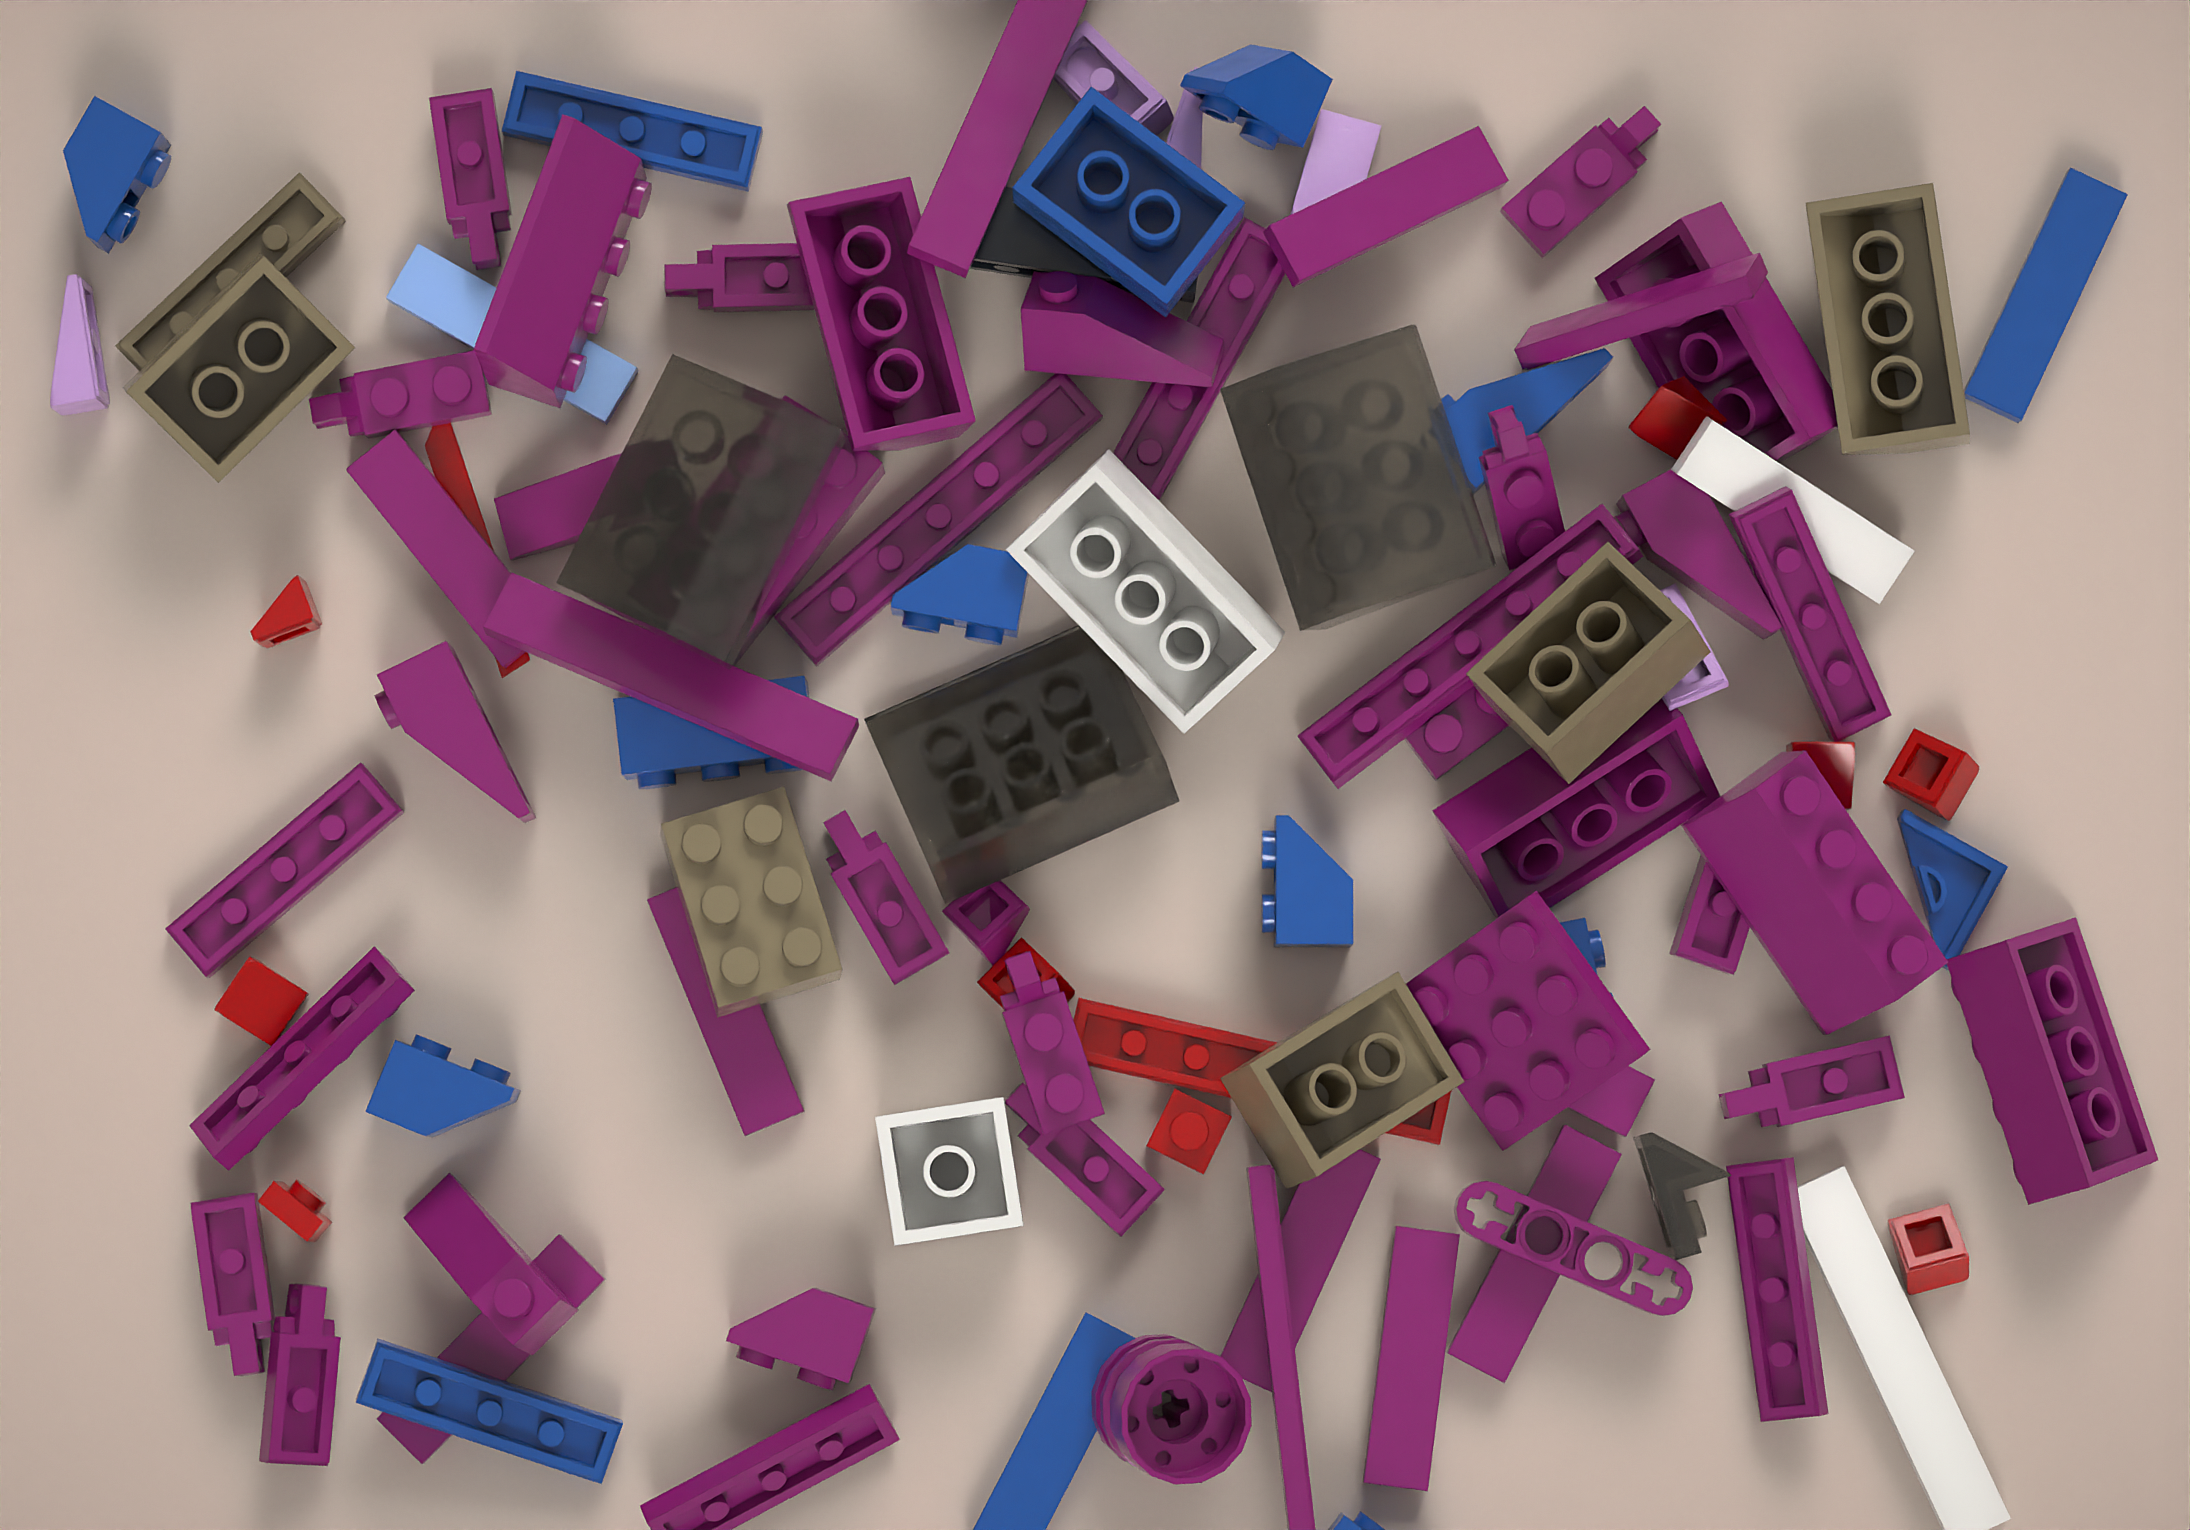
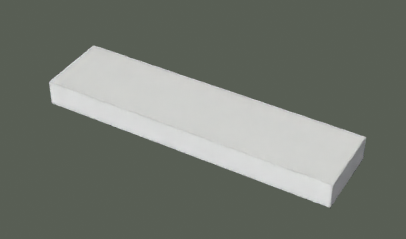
M1707 416L1671 469L1677 475L1734 511L1785 486L1792 489L1828 572L1878 604L1881 603L1915 552L1901 541Z

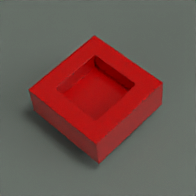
M1174 1089L1146 1147L1204 1175L1232 1116Z
M297 1179L291 1187L284 1182L273 1181L258 1200L261 1205L307 1242H317L332 1223L330 1219L320 1212L327 1203L312 1189Z

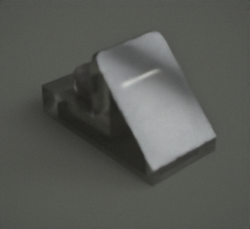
M1653 1132L1634 1136L1633 1140L1669 1257L1679 1260L1702 1253L1698 1239L1707 1237L1703 1215L1696 1199L1686 1202L1683 1190L1732 1175Z

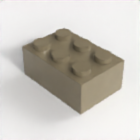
M259 253L123 388L219 483L355 347L265 256Z
M1607 542L1474 665L1466 675L1488 705L1570 784L1711 651L1692 621L1620 552Z
M784 786L661 823L660 837L717 1018L840 980L843 970Z

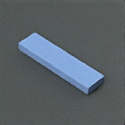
M417 244L386 299L474 350L496 287L424 246ZM586 339L581 355L587 357L584 376L578 390L575 393L567 391L564 401L607 425L639 370L631 363Z

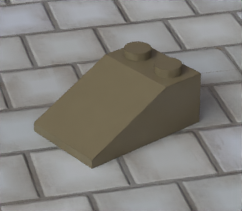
M1399 972L1378 982L1220 1078L1286 1189L1319 1176L1464 1083V1080Z

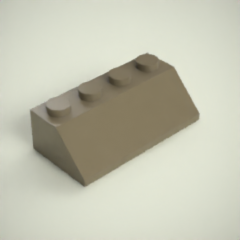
M1933 183L1805 203L1842 455L1903 454L1970 444V429Z

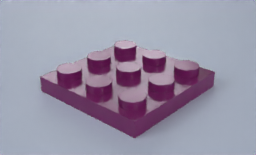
M1537 890L1406 983L1464 1080V1083L1457 1086V1088L1502 1151L1651 1050Z

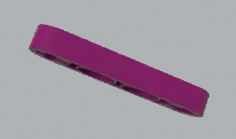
M1489 1181L1471 1183L1462 1189L1456 1198L1454 1215L1461 1230L1469 1236L1650 1314L1659 1316L1676 1314L1685 1308L1691 1299L1693 1290L1691 1275L1685 1266L1675 1259L1498 1183ZM1486 1192H1490L1495 1196L1493 1206L1497 1210L1509 1215H1514L1515 1202L1526 1207V1211L1515 1224L1512 1244L1501 1239V1235L1507 1230L1508 1226L1496 1221H1486L1482 1229L1473 1225L1475 1214L1466 1209L1470 1198L1480 1200ZM1542 1216L1554 1220L1560 1227L1562 1235L1557 1249L1545 1255L1532 1251L1527 1245L1525 1238L1526 1228L1529 1223L1535 1218ZM1599 1242L1611 1244L1620 1254V1268L1616 1275L1607 1280L1594 1278L1585 1267L1584 1260L1587 1251L1591 1246ZM1634 1253L1645 1258V1261L1637 1269L1651 1276H1660L1665 1268L1673 1272L1671 1283L1679 1287L1676 1298L1664 1297L1660 1305H1656L1651 1301L1653 1290L1638 1282H1632L1631 1294L1620 1290L1621 1285L1632 1272Z

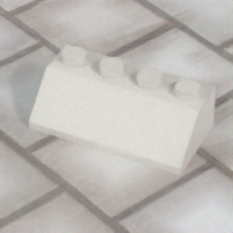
M1110 449L1078 477L1006 549L1184 734L1276 649L1285 634V631Z

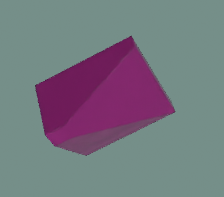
M989 868L942 910L943 914L992 966L1005 954L1030 911L1029 907Z

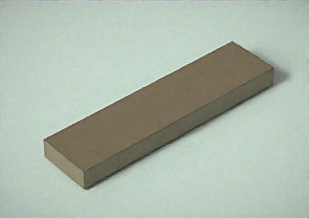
M299 172L115 345L116 348L140 371L259 253L265 256L287 277L345 223V219Z

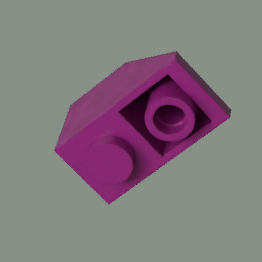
M812 1288L730 1328L726 1341L739 1345L736 1357L768 1369L773 1368L776 1359L800 1366L797 1379L833 1391L837 1380L846 1383L851 1382L876 1308L818 1288Z

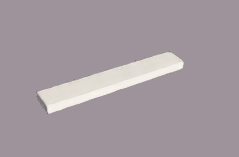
M1841 1166L1798 1186L1805 1240L1942 1530H1988L2011 1519L1845 1166Z

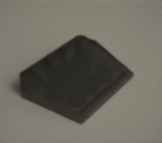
M1416 325L1402 327L1281 365L1220 389L1300 631L1326 630L1497 567Z
M672 354L556 583L730 670L845 443L843 430L784 400Z
M1079 625L864 719L945 904L1179 802L1166 760L1122 669Z

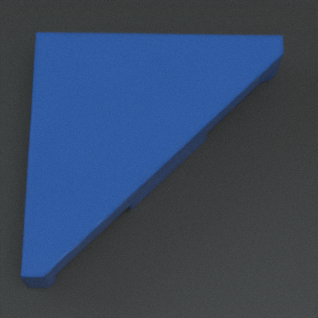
M1903 809L1897 821L1931 937L1946 959L1961 954L2008 866L1912 812ZM1947 964L1943 966L1946 970H1948Z

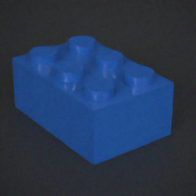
M1093 87L1089 88L1012 187L1014 204L1165 318L1242 220L1245 209V202Z

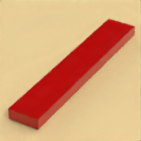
M1078 998L1073 1019L1089 1067L1226 1098H1231L1220 1078L1277 1043ZM1452 1090L1390 1129L1386 1134L1440 1145Z

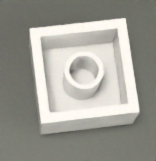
M1004 1097L875 1117L894 1246L1024 1226Z

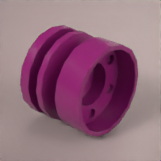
M1168 1334L1142 1335L1119 1346L1100 1367L1092 1389V1419L1102 1442L1121 1460L1128 1462L1152 1477L1175 1485L1202 1483L1224 1472L1243 1451L1252 1426L1251 1398L1241 1375L1223 1357ZM1165 1392L1171 1395V1401L1162 1405L1163 1415L1159 1416L1153 1413V1407L1162 1403L1161 1393Z

